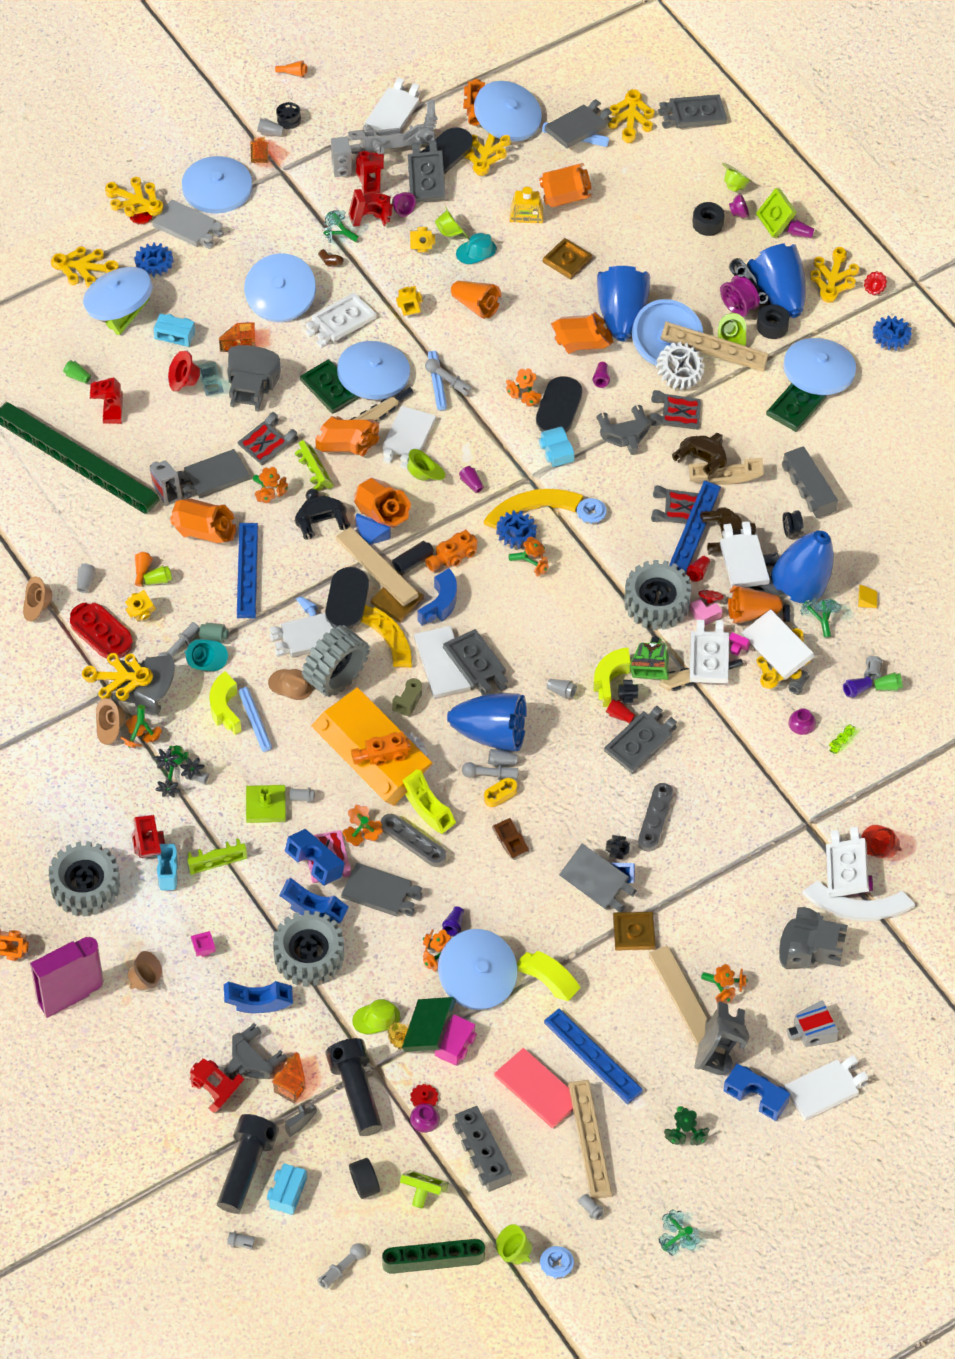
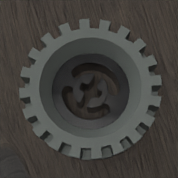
M653 560V564H649V561L643 563V567L637 565L635 572L631 570L629 578L626 579L625 610H628L630 618L634 616L636 624L642 622V627L646 629L648 625L652 626V630H657V626H661L662 630H666L669 624L671 627H675L677 621L681 623L684 620V615L687 616L689 612L692 589L690 578L685 576L683 569L678 571V565L673 563L672 566H669V561L664 560L663 564H659V560ZM657 591H660L658 604H655Z
M339 625L336 629H330L329 634L326 632L323 635V639H319L316 642L315 648H311V654L306 657L305 661L307 662L302 667L304 669L302 671L303 678L328 697L337 695L339 691L345 690V686L352 684V680L358 677V672L363 670V663L367 662L368 657L366 656L370 653L368 643L345 625Z
M81 841L76 842V847L73 848L69 844L65 846V852L59 850L57 852L58 858L53 857L51 860L52 866L49 865L50 888L56 904L59 907L62 905L65 912L71 909L72 915L75 916L78 915V912H82L83 916H88V912L93 911V915L99 914L98 909L100 908L103 911L107 910L108 902L113 904L115 896H118L120 892L119 868L114 854L111 855L108 848L103 850L101 844L97 843L93 847L90 841H86L85 846L81 845ZM93 875L99 879L95 886ZM75 877L77 888L71 884Z
M309 910L304 911L302 916L299 915V912L294 913V919L292 920L289 916L286 917L284 925L280 923L277 927L278 932L275 931L274 962L277 965L278 972L280 974L283 972V977L287 981L292 978V983L298 985V982L301 981L303 987H308V982H313L314 986H319L320 980H323L324 984L327 983L329 975L334 978L337 975V969L341 970L342 961H344V937H342L341 928H338V923L335 920L330 923V916L325 914L322 918L318 911H315L314 915H310ZM317 945H319L323 949V952L319 956ZM299 946L301 958L298 957L295 953V950Z

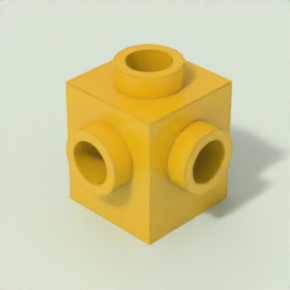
M417 227V230H410V249H418V252H428V249H432V244H435V234H432L428 227ZM421 237L426 238L424 242H421L419 239Z
M416 285L398 290L396 302L398 308H401L403 316L421 312L423 297L421 292L417 291Z
M145 590L138 594H131L127 598L128 600L125 601L128 606L125 609L130 618L135 617L137 621L146 620L151 616L150 613L156 610Z

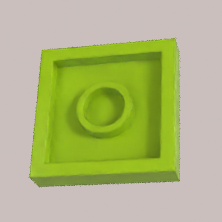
M775 188L756 212V215L772 238H778L797 214V211L780 188Z
M285 785L246 786V823L286 822Z
M412 1170L403 1173L400 1179V1183L416 1188L412 1206L421 1209L424 1208L428 1192L440 1195L447 1191L449 1185L447 1181Z

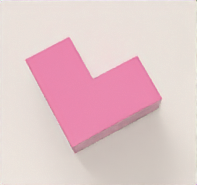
M701 599L690 603V612L696 620H704V626L722 618L723 611L717 603L708 607L704 605Z

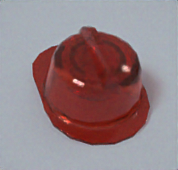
M871 825L862 833V838H865L867 843L868 855L877 858H891L898 851H902L898 836L890 828Z

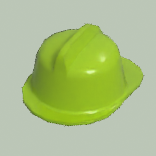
M722 163L726 168L724 182L729 190L734 192L743 190L749 181L752 182V180L748 179L733 166Z
M445 206L446 211L435 221L440 233L446 237H453L463 233L469 239Z
M729 313L723 316L718 325V338L745 346L746 322L744 318L737 313Z
M411 449L408 456L410 460L408 461L407 469L413 477L422 481L429 478L434 480H443L445 478L444 470L425 452L419 449Z
M378 999L370 1005L358 1009L353 1015L352 1023L356 1031L368 1035L395 1028L399 1024L401 1016L400 1011L394 1004L385 999Z
M511 1224L506 1226L496 1240L495 1248L505 1262H511L516 1265L524 1261L530 1262L529 1255L533 1248L532 1243L518 1225Z

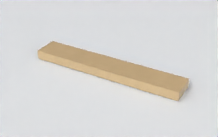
M665 322L660 340L676 345L678 342H681L682 346L688 343V348L694 346L695 351L762 372L765 369L769 355L766 352L669 322Z
M352 527L336 536V540L403 607L418 598V592Z
M668 945L649 952L651 961L698 1046L705 1036V1021L707 1020L702 1008Z
M589 1080L569 1082L568 1087L590 1197L592 1199L611 1197L612 1191Z

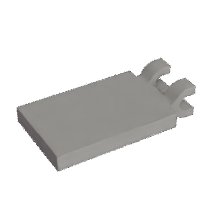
M171 200L162 210V213L152 221L153 227L195 247L201 244L211 249L214 245L211 242L213 235L208 233L210 232L218 238L224 234L220 230L223 224L216 222V219L175 200Z

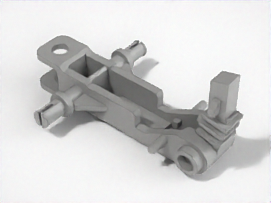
M434 99L427 101V114H425L424 124H418L414 127L409 126L410 130L403 134L400 133L399 128L374 130L368 124L363 126L364 131H349L348 137L350 140H361L360 144L350 145L351 154L371 150L377 151L378 154H383L384 149L411 146L415 142L427 144L429 141H433L435 139L434 128H436L435 124H437L436 120H438L435 114Z

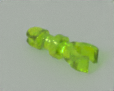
M847 725L844 731L837 735V739L830 742L829 746L832 748L829 749V752L837 754L842 745L848 741V737L854 734L855 726Z

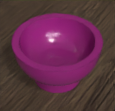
M410 192L396 194L392 199L393 208L399 216H408L415 208V196Z
M739 193L734 197L733 202L729 203L733 216L738 215L741 218H748L747 204L743 195Z
M801 708L790 715L788 725L794 733L807 735L814 731L816 719L808 709Z
M423 1103L417 1105L412 1110L410 1122L415 1130L428 1133L437 1128L440 1122V1115L433 1105Z

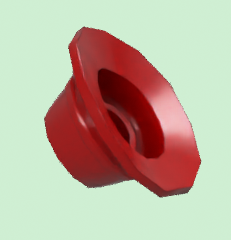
M188 350L179 351L169 366L168 381L171 390L174 392L180 391L184 386H194L200 377V367L193 362L192 355Z

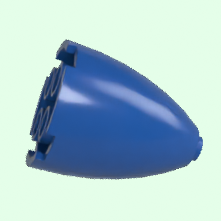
M785 243L762 250L760 252L761 255L755 260L750 259L747 263L748 269L756 279V285L768 295V302L770 304L784 307L791 318L800 316L805 304L806 280L797 246L795 244L786 246Z
M611 266L608 271H599L597 274V294L600 311L608 330L617 341H626L632 336L634 320L640 310L648 303L650 274L647 271H637L636 267Z
M818 530L802 536L784 551L774 565L771 572L772 582L778 591L781 590L790 596V600L803 604L807 602L809 604L816 602L824 594L832 574L834 562L833 544L828 533Z
M497 693L475 697L454 706L451 711H448L447 722L457 732L479 744L501 750L519 751L525 736V730L523 729L525 717H527L526 699L524 695L519 693Z

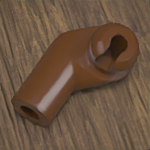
M325 249L320 250L318 253L326 266H338L344 262L342 256L336 254L329 255Z

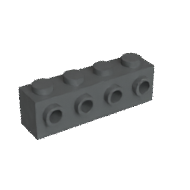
M802 446L784 453L782 467L790 475L792 484L796 485L799 489L801 498L806 500L809 511L813 512L816 518L837 511L838 499L805 447Z
M478 1106L455 1114L454 1131L457 1135L460 1134L462 1147L465 1152H469L473 1169L477 1168L481 1185L486 1186L488 1192L512 1183V1173Z

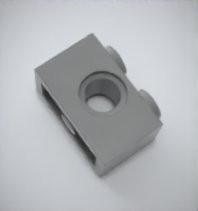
M348 136L331 138V163L334 177L352 175L351 149Z

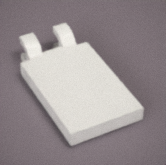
M398 77L394 88H387L366 120L365 125L367 126L368 124L374 130L399 128L401 132L419 104L418 96L420 92H418L420 85L413 83L408 93L403 91L405 89L402 86L404 79Z
M353 292L314 314L312 321L307 322L305 325L308 328L305 330V334L311 337L319 330L320 333L317 334V337L320 340L316 341V344L322 348L330 339L335 342L376 319V313Z
M401 406L382 445L383 455L385 456L383 462L390 464L394 454L401 455L400 460L402 462L400 467L407 469V464L410 460L408 456L411 449L422 450L436 421V415Z
M742 522L743 529H741V534L733 535L731 524H725L723 526L724 531L722 532L724 539H720V546L731 587H751L769 584L770 579L758 536L751 535L750 522Z
M325 613L281 623V628L278 626L270 627V638L272 642H275L277 657L290 653L292 658L311 653L310 650L312 647L315 648L316 642L319 639L322 640L326 632L329 634L330 629L333 627L327 622Z
M697 620L696 631H691L690 682L728 683L729 633L723 632V620H716L715 632H704V620Z
M858 827L850 828L851 840L843 842L839 830L831 831L832 843L826 844L828 894L830 898L869 891L867 843L865 838H862L861 833H859Z
M854 1055L847 1058L843 1063H840L837 1059L784 1085V1088L790 1093V1099L804 1121L858 1096L859 1091L857 1089L867 1086L866 1080H868V1076L865 1072H861L855 1078L850 1073L857 1069L855 1064L858 1061Z

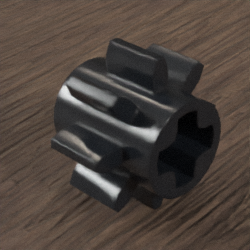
M623 680V684H618V699H623L624 703H633V699H638V684H633V680Z
M612 835V839L606 841L605 851L610 853V858L623 859V855L629 854L630 843L625 841L626 836Z

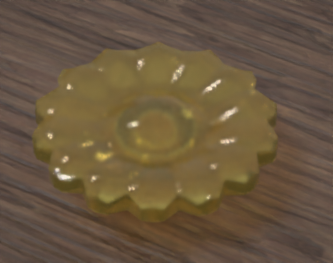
M400 1022L390 1025L387 1031L390 1043L399 1050L402 1049L401 1047L408 1030L405 1024Z

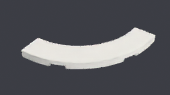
M816 881L804 889L802 893L817 907L824 908L834 913L833 915L855 921H879L883 918H893L915 907V903L903 891L887 898L869 901L855 900L843 896L830 898L828 888L820 881Z

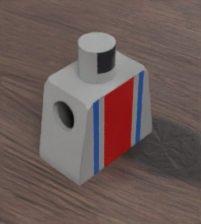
M165 460L153 462L150 465L152 484L164 505L167 506L182 500L177 472Z
M823 1000L798 1012L794 1018V1026L786 1029L790 1040L800 1037L805 1047L837 1042L839 1033Z

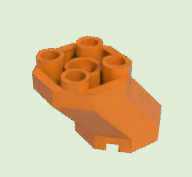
M584 163L543 173V177L539 178L541 188L544 189L545 195H543L545 205H550L552 208L591 197V193L588 194V190H591L590 177L587 169L583 170L582 168L585 166Z
M597 312L584 316L561 317L551 323L556 333V342L558 345H563L568 354L576 350L604 349L614 343L612 334L608 328L605 329L604 319Z
M331 416L320 429L322 434L321 436L317 435L315 444L316 449L321 452L351 451L355 455L363 457L368 449L379 441V423L373 419L344 420L339 416Z
M369 478L357 486L354 494V502L361 514L371 517L379 524L396 527L408 519L411 507L409 499L404 491L395 489L385 481Z
M195 499L178 500L175 502L170 517L171 524L175 526L184 538L192 536L215 543L233 541L237 530L236 524H232L234 514L225 504L214 505Z

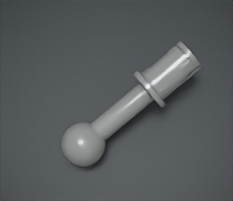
M436 359L426 361L425 368L429 373H437L451 383L450 388H455L464 396L469 394L468 391H471L472 386L461 380L459 375L455 378L440 367Z
M191 622L184 632L178 634L179 640L167 652H162L158 656L170 655L173 657L185 643L188 645L191 643L190 641L200 632V627L195 622Z
M467 762L462 766V774L468 778L478 774L498 776V780L505 778L517 780L518 768L501 767V765H499V768L476 767L474 763Z
M361 1243L352 1245L350 1254L338 1265L331 1264L329 1270L317 1279L318 1284L322 1288L328 1289L337 1279H341L343 1277L342 1272L352 1262L361 1260L366 1256L365 1246Z

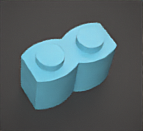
M562 427L541 432L539 445L541 449L545 450V457L548 463L550 462L553 467L574 462V450Z
M160 844L161 854L157 855L158 886L160 890H175L178 884L176 846L174 844Z

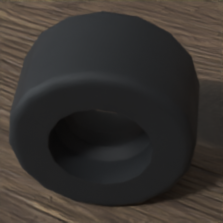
M713 202L699 204L693 211V228L696 232L705 236L718 234L724 226V210Z
M773 304L761 308L757 319L758 332L768 339L783 337L789 327L790 316L788 311L782 306Z
M366 1157L349 1164L353 1183L361 1199L380 1192L379 1182L369 1158Z

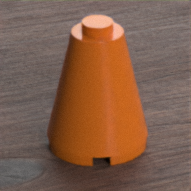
M458 280L451 286V295L480 318L485 319L491 318L496 313L500 305L497 301L498 297L501 298V290L499 286L494 284Z
M733 586L730 589V593L733 594L732 598H728V613L730 619H734L732 622L734 624L759 619L770 609L775 614L782 610L783 603L778 595L742 586Z

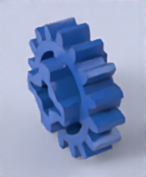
M153 242L152 246L148 243L146 248L141 246L140 251H136L134 260L137 268H141L148 275L152 274V277H155V274L162 276V272L168 273V268H172L173 256L172 251H168V246L163 248L162 243L156 246L155 242Z
M888 315L887 319L881 317L880 322L876 321L875 326H873V339H876V344L881 343V348L886 346L888 351L891 348L897 351L898 347L904 349V344H909L912 328L908 327V322L903 323V318L898 320L897 316H894L891 319Z
M513 510L511 515L506 512L505 517L501 516L499 522H497L496 535H499L498 540H504L505 546L511 544V549H513L514 545L520 549L521 545L524 546V542L527 541L528 537H536L537 525H534V519L529 520V514L523 516L522 511L516 514L515 510Z

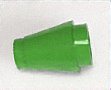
M68 361L63 369L67 377L85 384L91 378V374L76 361Z
M894 672L874 679L876 691H898V689L903 688L900 673L896 674Z

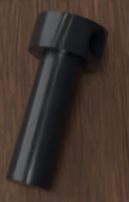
M350 1038L331 1045L325 1051L331 1073L341 1075L359 1135L370 1136L378 1133L383 1129L364 1069L370 1062L364 1040L361 1038Z
M242 1114L233 1134L239 1145L217 1201V1206L220 1209L233 1214L241 1212L262 1152L273 1149L279 1132V1127L270 1120L252 1114Z

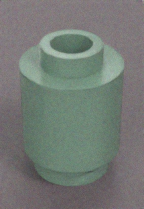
M206 622V624H201L199 636L200 639L223 643L224 640L228 639L229 630L225 624Z

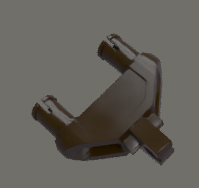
M716 432L711 437L705 435L687 437L680 443V448L672 454V458L675 462L678 460V463L687 455L708 463L703 467L704 473L706 475L709 473V476H712L718 468H723L727 464L726 453L722 446L723 435Z
M721 507L716 511H701L700 513L701 523L718 522L721 534L724 531L723 526L725 524H731L733 535L741 534V529H743L742 520L730 509ZM750 523L751 535H755L756 525L755 523ZM720 542L707 543L708 555L722 553Z

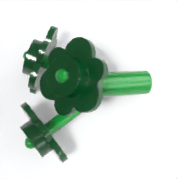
M683 1106L677 1107V1112L674 1114L677 1128L672 1130L665 1129V1138L675 1145L685 1144L686 1135L680 1132L682 1128L684 1132L691 1130L694 1133L690 1139L692 1146L703 1144L708 1138L710 1129L706 1127L697 1131L694 1128L697 1125L695 1120L697 1113L693 1110L689 1111Z

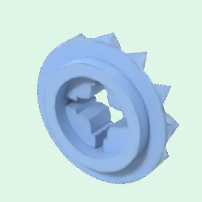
M585 499L577 506L578 518H581L583 523L589 522L592 524L597 522L599 524L600 520L605 518L606 506L598 499ZM595 508V513L588 515V511H592Z
M550 1247L541 1255V1270L545 1272L546 1276L549 1275L554 1279L557 1277L564 1278L568 1273H571L574 1266L573 1256L564 1247ZM558 1259H561V1266L553 1267V1260L558 1261Z

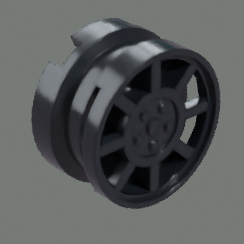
M286 102L277 107V122L280 126H283L284 129H293L299 126L301 115L300 107L297 104Z
M799 510L793 511V513L783 512L782 521L785 536L787 538H791L793 535L797 537L803 536L804 532L801 529L804 528L801 512Z

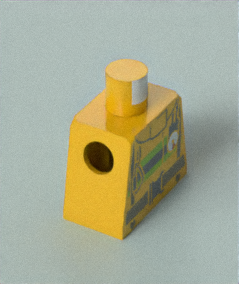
M528 186L524 187L522 191H515L510 206L509 222L543 224L544 208L540 192L533 191Z

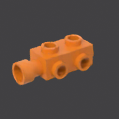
M479 79L468 81V86H464V96H467V99H464L463 109H467L468 123L473 126L480 125L475 115L474 102L481 88L485 86V82H481Z
M465 529L460 533H456L447 541L439 543L436 546V555L425 559L428 569L434 572L442 564L447 568L451 565L455 567L466 556L471 558L477 550V538Z
M393 732L386 736L372 737L366 740V748L360 750L359 748L352 749L351 755L354 765L369 760L370 765L382 766L389 760L394 759L397 762L404 760L405 756H409L408 750H411L409 738L405 739L403 732Z
M0 928V955L7 956L6 959L12 961L22 958L29 948V941H26L27 935L21 934L18 930L1 931ZM13 941L19 942V945H14Z

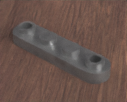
M659 783L653 789L638 838V845L643 851L650 852L657 848L673 795V789L667 783Z
M386 814L381 818V829L383 832L433 867H438L445 863V850L395 814Z

